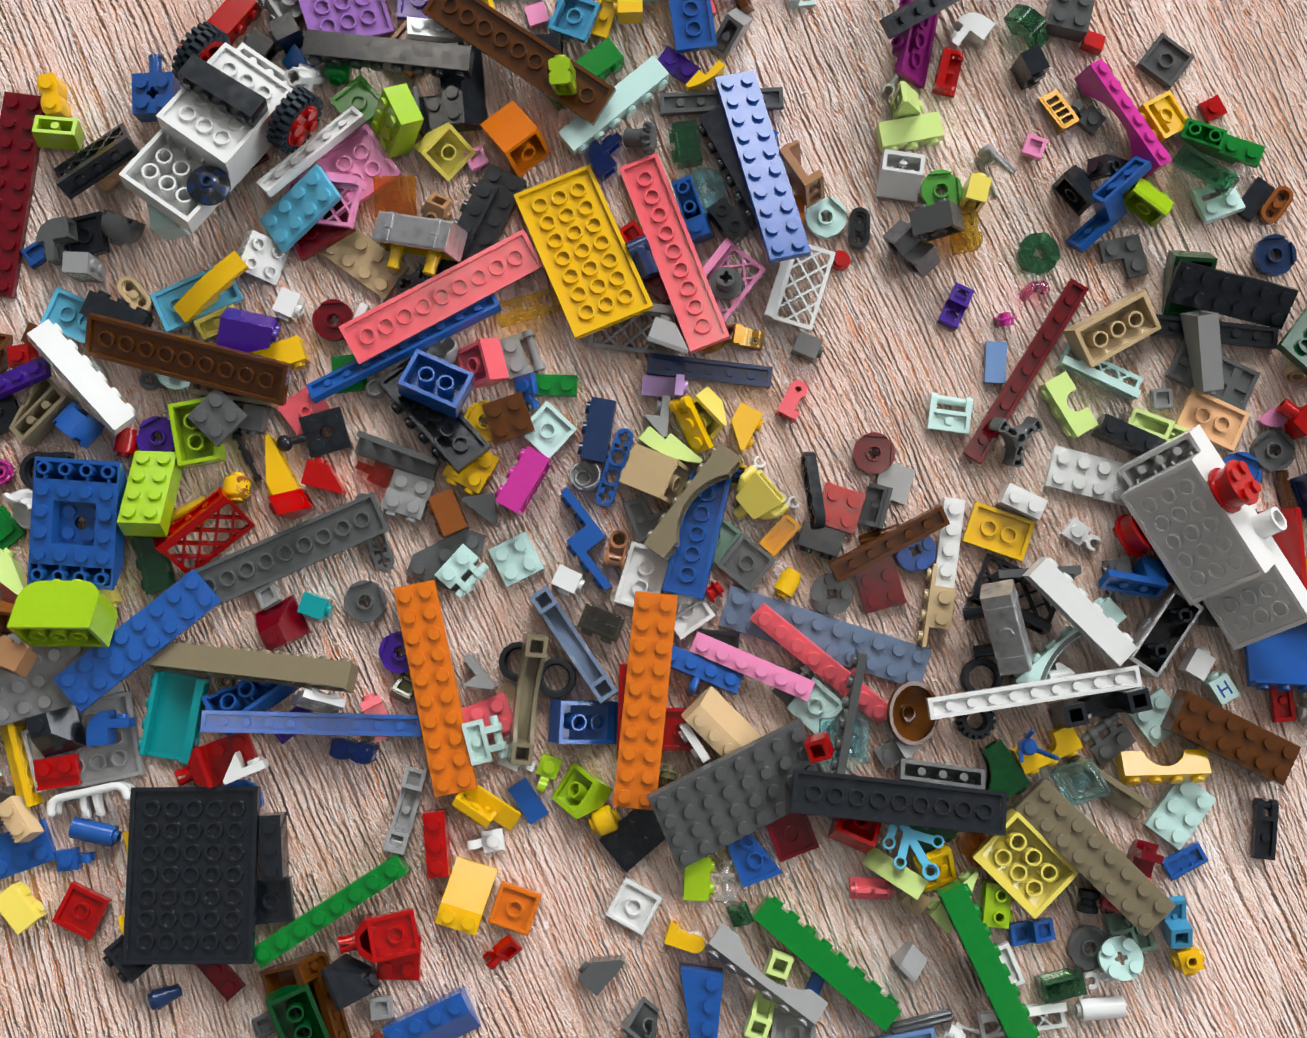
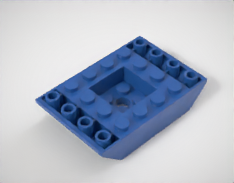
M35 456L27 585L36 581H52L53 579L63 581L80 579L91 582L99 590L115 589L123 569L125 536L117 524L127 484L122 462ZM80 517H84L87 521L84 529L78 526Z

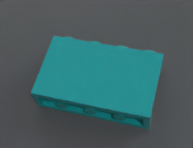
M155 671L150 679L151 693L146 700L147 714L142 721L143 735L138 742L139 756L148 755L178 760L181 763L188 764L187 762L193 748L199 747L201 712L206 710L200 697L209 694L211 679L173 672Z

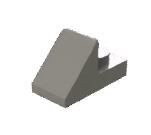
M662 395V401H657V413H661L660 416L644 414V419L665 439L667 438L670 396Z
M469 653L463 658L465 660L463 665L470 674L474 672L475 676L462 686L494 689L497 687V684L473 653Z
M894 737L873 751L883 768L886 769L901 758L908 759L920 748V745H906Z

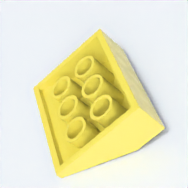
M1012 808L1006 813V836L988 835L972 856L1034 919L1080 873L1018 811Z

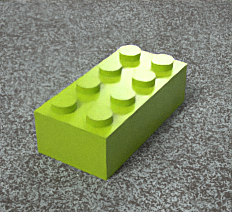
M135 451L117 519V524L124 536L167 537L183 468L177 465L175 452Z

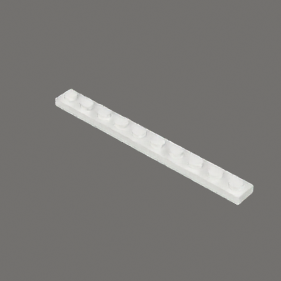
M1132 665L926 698L929 720L1142 687L1139 665Z

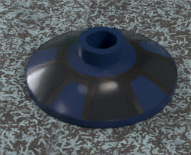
M207 165L195 169L189 175L186 187L189 196L196 203L204 206H213L227 198L230 193L231 182L226 172L221 168ZM211 180L209 184H204L205 181Z

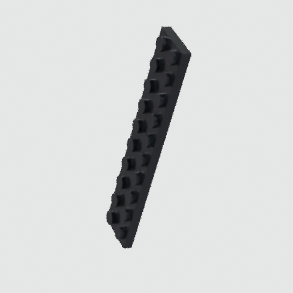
M793 769L790 813L1006 836L1007 792Z

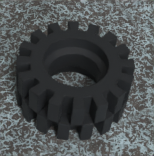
M979 712L983 722L978 728H971L968 725L967 718L970 714L955 716L956 720L954 721L957 725V730L967 738L974 740L984 739L985 736L991 734V730L994 731L995 727L993 725L996 723L994 712Z

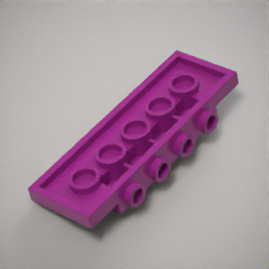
M900 0L899 6L902 8L915 0ZM939 13L895 36L891 42L893 46L892 54L897 57L895 73L917 89L925 87Z

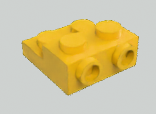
M1170 90L1137 108L1139 113L1145 118L1148 126L1156 134L1160 143L1181 132L1188 118Z
M487 452L459 474L447 464L442 475L446 477V482L454 486L457 483L464 486L463 491L471 495L476 493L481 495L500 458Z

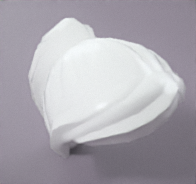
M20 489L11 494H3L4 502L12 505L13 513L11 518L15 519L23 529H30L33 493L31 489Z

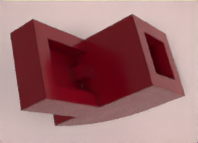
M1135 839L1132 842L1127 854V858L1148 878L1152 876L1154 863L1162 865L1164 856L1157 853L1158 844L1140 839Z

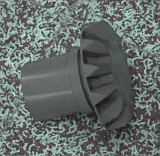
M645 121L642 128L639 129L626 128L624 130L623 143L625 147L642 148L645 155L655 152L658 140L656 126L653 121Z
M722 267L711 275L709 285L715 297L725 301L734 299L740 294L743 280L735 269Z

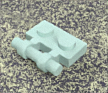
M462 544L436 572L435 576L449 589L458 584L460 588L455 594L462 599L466 593L469 594L473 590L472 586L479 579H483L484 573L490 567L483 562L477 568L474 563L479 557L465 544ZM468 570H471L473 574L466 582L463 581L461 578Z
M497 715L489 717L491 723L489 726L484 725L483 718L461 724L472 766L493 761L491 752L498 751L499 758L507 757V743L503 740L501 732L503 727ZM493 732L495 744L489 745L487 734Z

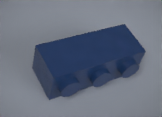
M591 397V402L587 401L585 414H588L587 422H583L581 434H584L583 443L579 442L577 453L581 455L582 461L606 464L617 401Z

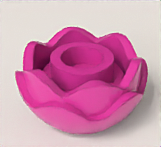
M0 459V486L12 481L15 470L10 462Z

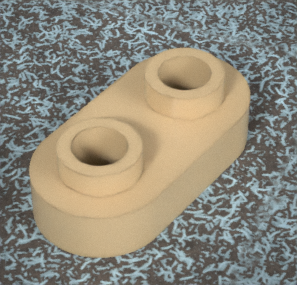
M125 276L118 281V292L126 302L130 303L133 309H136L138 306L149 312L152 310L154 304L150 295L136 279ZM133 285V289L128 291V287ZM146 301V305L141 307V302Z

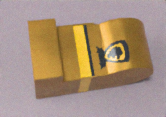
M740 324L726 326L729 335L732 332L733 335L732 339L724 341V345L749 350H762L764 332L751 330Z

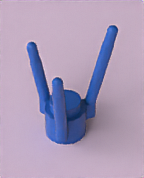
M1034 729L1024 733V738L1018 742L1016 754L1021 763L1024 762L1023 754L1030 756L1035 753L1059 760L1058 756L1038 748L1036 741L1030 738L1035 733Z

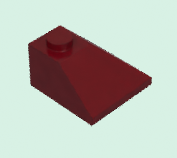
M294 595L266 611L262 610L255 614L258 633L266 649L269 651H276L312 633L304 615L297 612L299 605Z

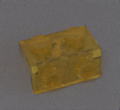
M974 206L968 207L967 210H961L965 231L949 236L952 255L977 251L983 243V236L981 231H978L977 225L979 224V215L977 211L975 212Z

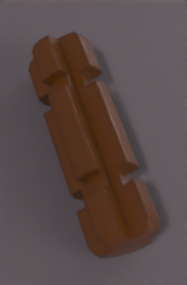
M1288 470L1276 471L1275 477L1279 481L1277 483L1279 498L1282 499V502H1280L1281 509L1295 508L1294 500L1291 501L1293 497L1291 484L1287 480L1289 478Z

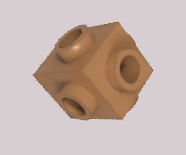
M433 192L421 207L422 217L440 218L450 221L452 217V212H450L452 199Z

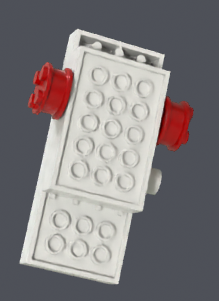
M1200 425L1136 457L1119 469L1130 487L1120 496L1130 514H1123L1116 518L1115 527L1112 529L1114 536L1118 538L1129 557L1139 558L1146 555L1148 550H1155L1189 605L1191 606L1203 600L1234 650L1307 622V590L1272 538V535L1287 528L1285 517L1277 507H1272L1259 514L1256 513L1252 505L1257 503L1259 499V492H1261L1260 484L1253 478L1244 461L1230 460L1225 464Z

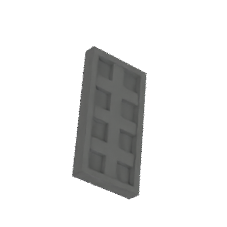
M1183 338L1179 343L1165 377L1191 389L1194 388L1186 342L1185 338ZM1222 356L1224 389L1216 390L1215 394L1209 395L1244 410L1260 373Z

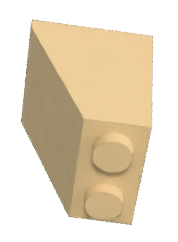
M635 444L629 453L626 466L620 473L619 482L670 506L673 499L683 493V487L689 480L691 469L678 459Z

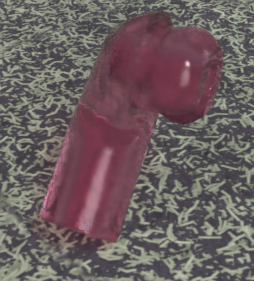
M1044 280L1031 281L1018 293V296L1021 300L1026 301L1034 292H1039L1041 295L1048 294L1050 287Z

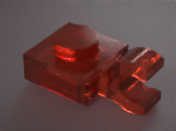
M358 460L355 467L369 474L367 481L387 489L395 471L376 461L372 467Z

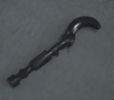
M239 427L232 434V439L236 440L239 444L238 450L241 451L246 465L249 466L254 476L252 477L254 482L262 480V477L258 474L251 454L241 439L243 435L240 433L242 429Z

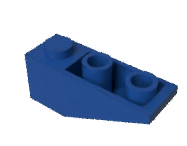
M688 175L671 182L692 242L697 245L715 238L692 176Z

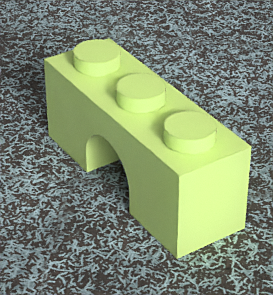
M1066 371L1039 386L1042 398L1046 402L1048 401L1052 407L1051 412L1053 416L1060 420L1063 425L1062 430L1064 434L1070 437L1071 440L1099 425L1088 407L1080 411H1073L1068 407L1067 396L1077 388Z

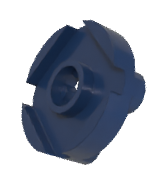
M1271 234L1261 239L1254 245L1252 260L1256 271L1259 274L1270 277L1280 276L1289 271L1297 259L1294 244L1292 242L1289 243L1285 239L1286 237L1280 234ZM1272 250L1275 254L1279 255L1275 260L1270 257Z

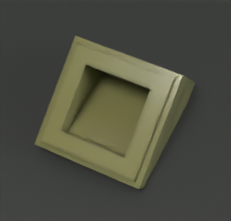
M401 673L390 691V696L408 705L414 695L412 680Z

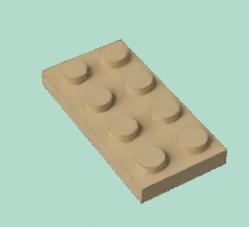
M355 228L356 231L320 252V254L385 301L397 287L396 282L398 278L406 275L410 269L402 261L399 271L386 267L390 252L372 241V239L357 228Z

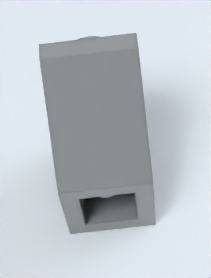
M910 939L891 956L895 962L893 966L904 980L909 978L913 983L918 979L928 960Z

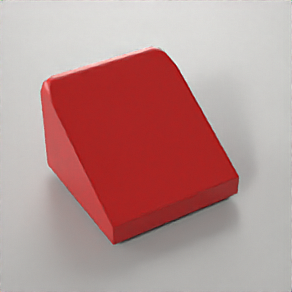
M1088 30L1079 49L1098 56L1102 52L1106 36Z

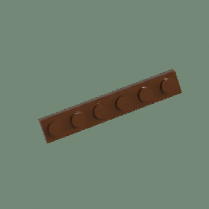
M938 504L832 560L828 565L836 581L840 583L949 525L950 522L942 505Z

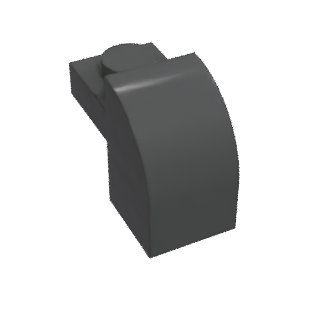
M62 216L46 221L39 228L36 242L45 246L44 256L47 262L56 266L62 265L63 245L78 242L76 221Z

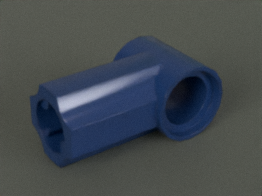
M645 235L625 243L642 280H648L659 274L651 255V247Z

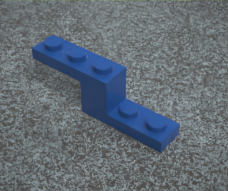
M1134 156L1092 193L1094 198L1093 207L1096 214L1066 240L1068 247L1083 253L1128 213L1122 194L1152 169L1150 161Z
M568 487L561 491L563 495L561 498L562 502L567 508L572 506L576 511L573 516L580 525L586 524V526L566 540L569 543L566 548L574 557L576 555L579 556L582 560L579 564L586 573L590 571L595 578L592 581L599 590L604 588L607 591L612 587V584L587 554L607 537Z
M1143 556L1132 567L1133 574L1108 569L1098 581L1099 589L1158 599L1168 588L1167 582L1175 583L1161 560Z

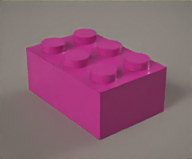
M527 446L526 450L522 449L517 456V465L515 468L511 467L506 475L507 482L504 486L500 485L495 493L497 497L496 502L519 516H522L553 464L550 458Z

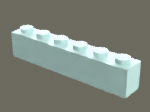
M654 55L614 86L616 92L594 126L577 116L558 132L560 141L574 157L579 154H585L592 143L601 141L608 130L617 128L624 117L633 115L640 104H646L651 100L656 91L665 89L669 84L668 71Z

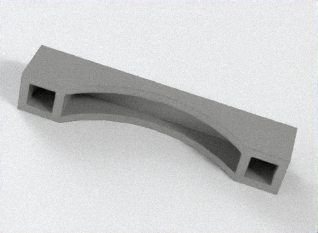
M723 923L717 928L704 948L712 959L721 961L729 972L737 973L743 978L742 980L746 985L754 986L760 991L763 998L775 1002L783 1013L791 1014L796 1018V1022L804 1028L808 1027L810 1029L816 1025L828 1005L827 1001L811 989L799 990L788 988L767 978L749 959L740 936Z

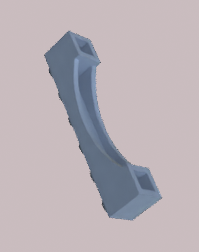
M547 585L529 597L600 704H603L619 693Z

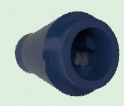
M178 983L172 986L153 989L147 997L152 1010H161L182 996L183 993Z

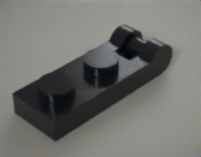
M1254 798L1252 802L1254 813L1250 857L1275 860L1279 812L1278 800L1269 799L1264 801L1262 798ZM1264 809H1268V816L1263 815Z

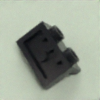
M122 934L103 951L105 956L102 959L110 968L112 966L117 968L119 973L116 975L124 984L129 982L132 985L153 964L122 965L124 939Z

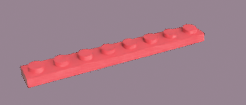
M763 602L752 614L750 620L842 695L847 696L846 679L848 675H851V672ZM862 682L858 708L881 725L887 718L888 702Z

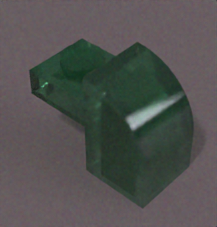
M1017 4L1003 18L1011 34L1023 36L1029 49L1037 45L1042 47L1050 39L1044 28L1047 24L1046 20L1038 11L1030 6Z

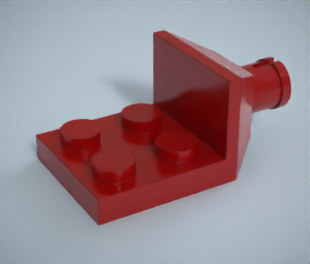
M1284 399L1277 406L1275 412L1286 418L1287 422L1284 424L1285 432L1293 440L1307 436V405L1298 407L1290 402L1289 399Z
M235 733L230 737L226 736L206 745L193 748L187 762L188 766L175 770V778L186 775L176 780L177 783L183 786L194 781L196 784L208 789L223 784L224 777L235 752H241L246 766H248L247 761L258 757L250 734Z
M413 908L370 917V914H365L355 927L354 933L337 937L340 954L358 950L360 956L372 963L421 952Z

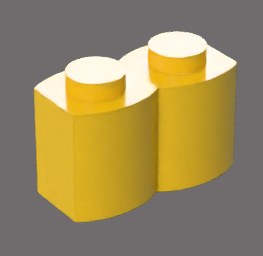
M53 72L38 75L37 86L42 94L41 107L43 112L47 116L71 118L72 112L67 102L68 90L65 83Z

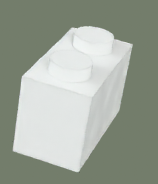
M1008 483L1003 485L995 504L1024 518L1037 521L1040 520L1048 500Z

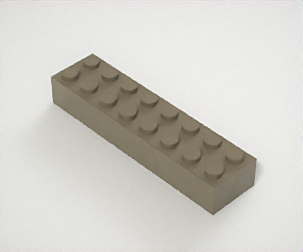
M1042 777L1013 806L1145 937L1176 907L1147 876L1046 778Z

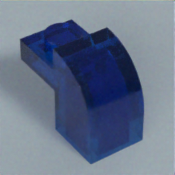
M618 132L613 136L611 134L602 141V145L595 139L589 148L590 166L593 173L602 183L618 170L617 163L610 156L623 145L622 137Z

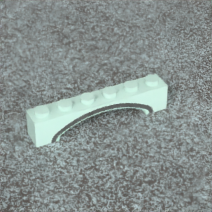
M1099 597L1094 601L1103 608L1104 611L1102 613L1107 618H1112L1118 624L1127 617L1110 597ZM1073 625L1064 627L1060 631L1061 635L1056 640L1054 638L1044 645L1046 649L1040 654L1037 652L1033 655L1032 670L1013 674L1014 677L1010 679L1011 682L1019 684L1046 679L1056 658L1069 644L1081 637L1082 634Z

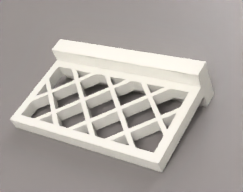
M809 244L811 249L810 257L802 261L796 258L797 263L794 265L795 259L781 261L763 319L768 321L774 320L811 332L836 252ZM821 254L830 256L828 264L822 267L819 266L815 258ZM812 259L817 269L807 274L802 264ZM799 266L804 276L794 281L790 273L792 269ZM819 272L823 281L814 287L809 277ZM806 279L811 289L801 294L796 284ZM794 286L798 296L788 300L784 293L785 289ZM813 291L817 301L808 306L803 296ZM800 298L805 308L795 313L790 303ZM786 305L792 313L787 318L777 316L779 309ZM807 311L811 317L809 325L800 323L797 316Z

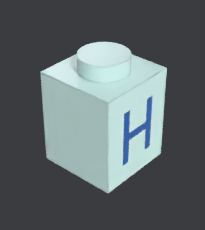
M1211 672L1207 675L1206 680L1201 682L1215 705L1223 706L1240 695L1225 672Z

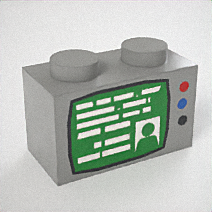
M63 251L62 273L78 282L103 283V277L106 275L104 262L89 252Z

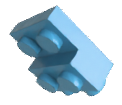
M557 0L554 14L549 17L547 22L550 34H561L562 38L566 41L572 39L586 44L602 9L601 3L592 0Z

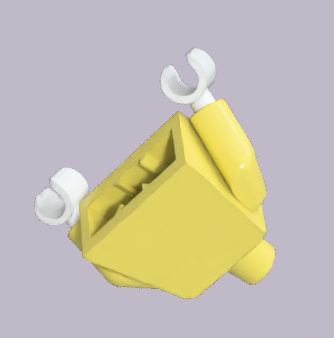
M760 456L755 457L753 464L740 475L736 488L738 494L735 498L740 505L733 512L740 520L748 514L754 520L758 517L761 520L777 519L788 512L789 509L799 506V503L794 506L791 505L790 500L795 496L785 499L762 472L766 461L763 465H757L756 461Z

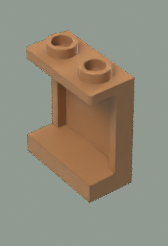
M798 140L785 144L779 149L790 185L808 208L825 198L824 176L820 170L810 175H807L801 166L800 143Z

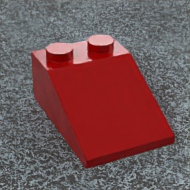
M837 818V820H832L827 837L866 854L875 848L882 823Z

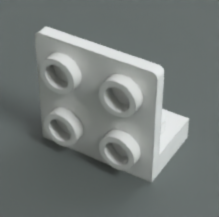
M249 230L245 232L237 254L249 267L245 273L276 285L290 249L287 252H282L272 238L254 230Z

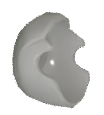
M448 337L444 342H438L429 347L426 353L453 364L458 356L457 343L454 339Z
M583 460L572 466L569 470L568 480L575 490L588 492L594 490L599 484L601 471L596 463Z

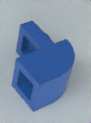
M115 709L97 713L90 719L87 725L86 746L115 744L116 728L137 726V717H129V713L115 714Z

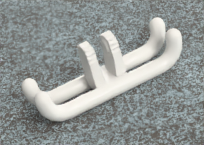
M118 780L57 794L48 801L46 814L50 818L55 815H61L63 812L62 805L65 801L79 798L83 817L90 819L92 818L90 796H92L96 814L104 816L105 808L102 793L117 790L121 793L123 800L128 801L130 800L131 787L135 786L129 781Z

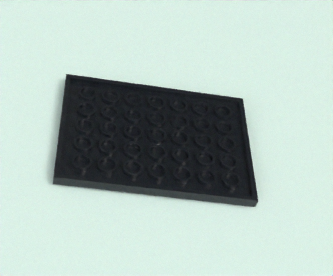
M260 786L212 787L210 789L206 787H131L122 965L254 963Z

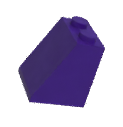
M227 307L220 318L216 344L244 352L268 349L272 342L276 343V339L279 336L280 325L277 324L278 318Z

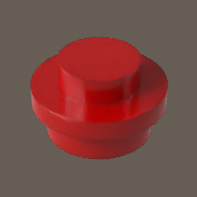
M835 251L831 267L836 271L846 270L850 265V256L845 251Z

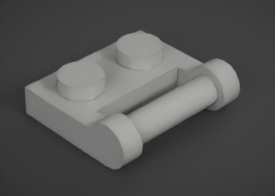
M534 329L499 339L510 380L546 369L544 362L541 361L534 339ZM523 340L527 341L534 363L530 367H528L520 342Z

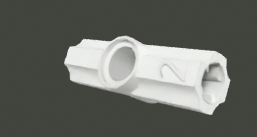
M302 63L299 64V67H292L286 70L284 74L288 85L292 87L303 86L309 91L312 90V87H318L326 81L323 70Z

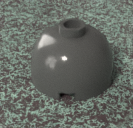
M103 210L100 222L102 232L111 239L110 243L123 247L124 243L133 244L141 238L146 224L140 221L114 214V212Z

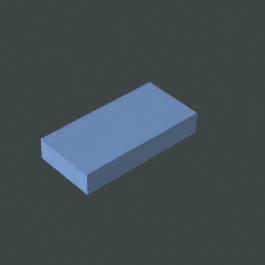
M985 342L983 383H1006L1007 342Z

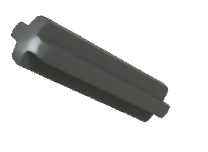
M943 1009L895 1021L890 1025V1029L893 1035L951 1022L953 1021V1014L950 1009Z

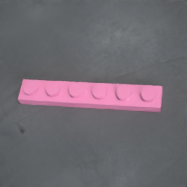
M697 632L690 651L805 701H808L815 684L813 680L700 632Z

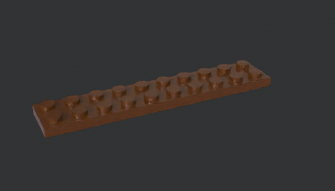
M429 0L422 10L424 15L593 126L616 92V88L570 59L576 71L577 93L575 95L558 96L549 83L550 71L548 60L554 58L555 55L564 54L482 0Z
M96 313L87 314L84 355L280 406L286 404L291 363Z

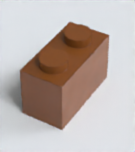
M452 488L428 498L430 503L427 504L430 514L435 515L438 521L435 523L439 535L443 534L447 538L470 528L456 493Z

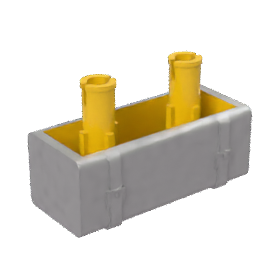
M393 211L378 212L372 235V241L390 251L386 267L399 271L403 253L426 256L422 273L433 277L436 275L439 259L461 261L467 239V232L453 221L399 214Z

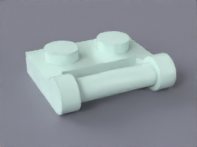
M1231 176L1223 178L1221 182L1205 188H1196L1190 191V198L1204 225L1244 211L1246 207L1235 188V183ZM1223 189L1227 192L1204 202L1202 200V197Z
M931 392L926 429L968 435L973 398L966 397L962 399L940 396L938 393ZM937 403L964 407V412L937 409Z

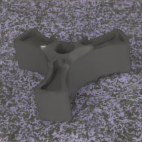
M1027 416L1019 426L1014 428L1008 423L1006 418L994 417L992 419L989 430L998 432L1005 442V456L1002 464L1012 467L1024 466L1022 452L1025 450V442L1029 437H1032V434L1043 430L1039 418Z

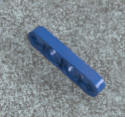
M627 428L619 429L615 434L596 491V501L603 507L610 506L614 501L620 483V473L626 465L633 444V433ZM624 433H627L628 438H630L629 441H625L623 446L627 448V451L615 448L616 444L620 446L621 439L618 437ZM615 452L623 454L624 460L621 463H614L612 461V455ZM608 472H615L617 474V480L614 483L606 481L605 476ZM603 483L608 487H615L614 491L609 489L608 496L611 499L606 500L605 503H602V499L599 497L600 494H604L606 489L602 487Z

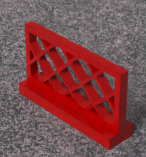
M220 487L170 525L167 537H155L153 541L158 552L166 555L184 573H188L207 564L251 530L255 523ZM229 504L232 507V515L220 514V509L225 505ZM207 519H216L215 528L203 527V523ZM219 519H231L230 528H218ZM235 520H244L247 523L242 528H234ZM190 532H199L198 541L186 540V537ZM202 532H214L213 541H202ZM218 533H229L227 540L217 541ZM173 545H182L181 554H172L168 549ZM197 545V554H185V546ZM201 546H213L209 554H200ZM184 559H196V564L188 569L184 565Z

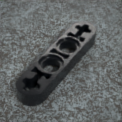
M813 451L802 452L801 469L810 524L812 528H824L826 514L816 454Z

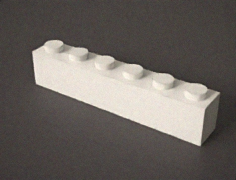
M47 319L28 332L27 338L32 346L114 436L135 422L136 412L129 403L125 404L120 399L121 394L115 387L110 388L107 385L105 376L100 371L96 372L91 367L93 364L86 355L81 356L79 354L77 345L71 339L67 340L62 335L64 332L57 323L52 324Z
M1040 557L1022 576L1112 665L1121 666L1137 649L1132 643L1134 641L1133 638L1125 632L1122 633L1117 628L1119 626L1118 623L1110 617L1107 618L1102 613L1104 611L1103 608L1095 602L1092 603L1087 598L1089 596L1088 593L1080 587L1077 588L1072 583L1074 581L1072 577L1065 572L1062 573L1057 568L1059 565L1052 558Z

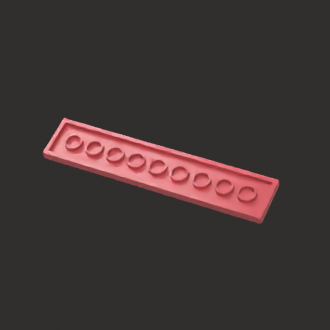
M656 152L619 167L690 353H695L730 339L658 153Z
M523 229L340 325L338 328L360 365L544 266Z

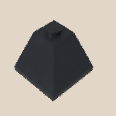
M1076 164L1064 172L1052 185L1053 189L1078 216L1094 203L1090 179L1087 177L1086 172Z
M75 705L25 718L30 739L44 758L86 746V737L79 710Z
M347 953L320 970L337 1011L368 996L380 987L372 967Z

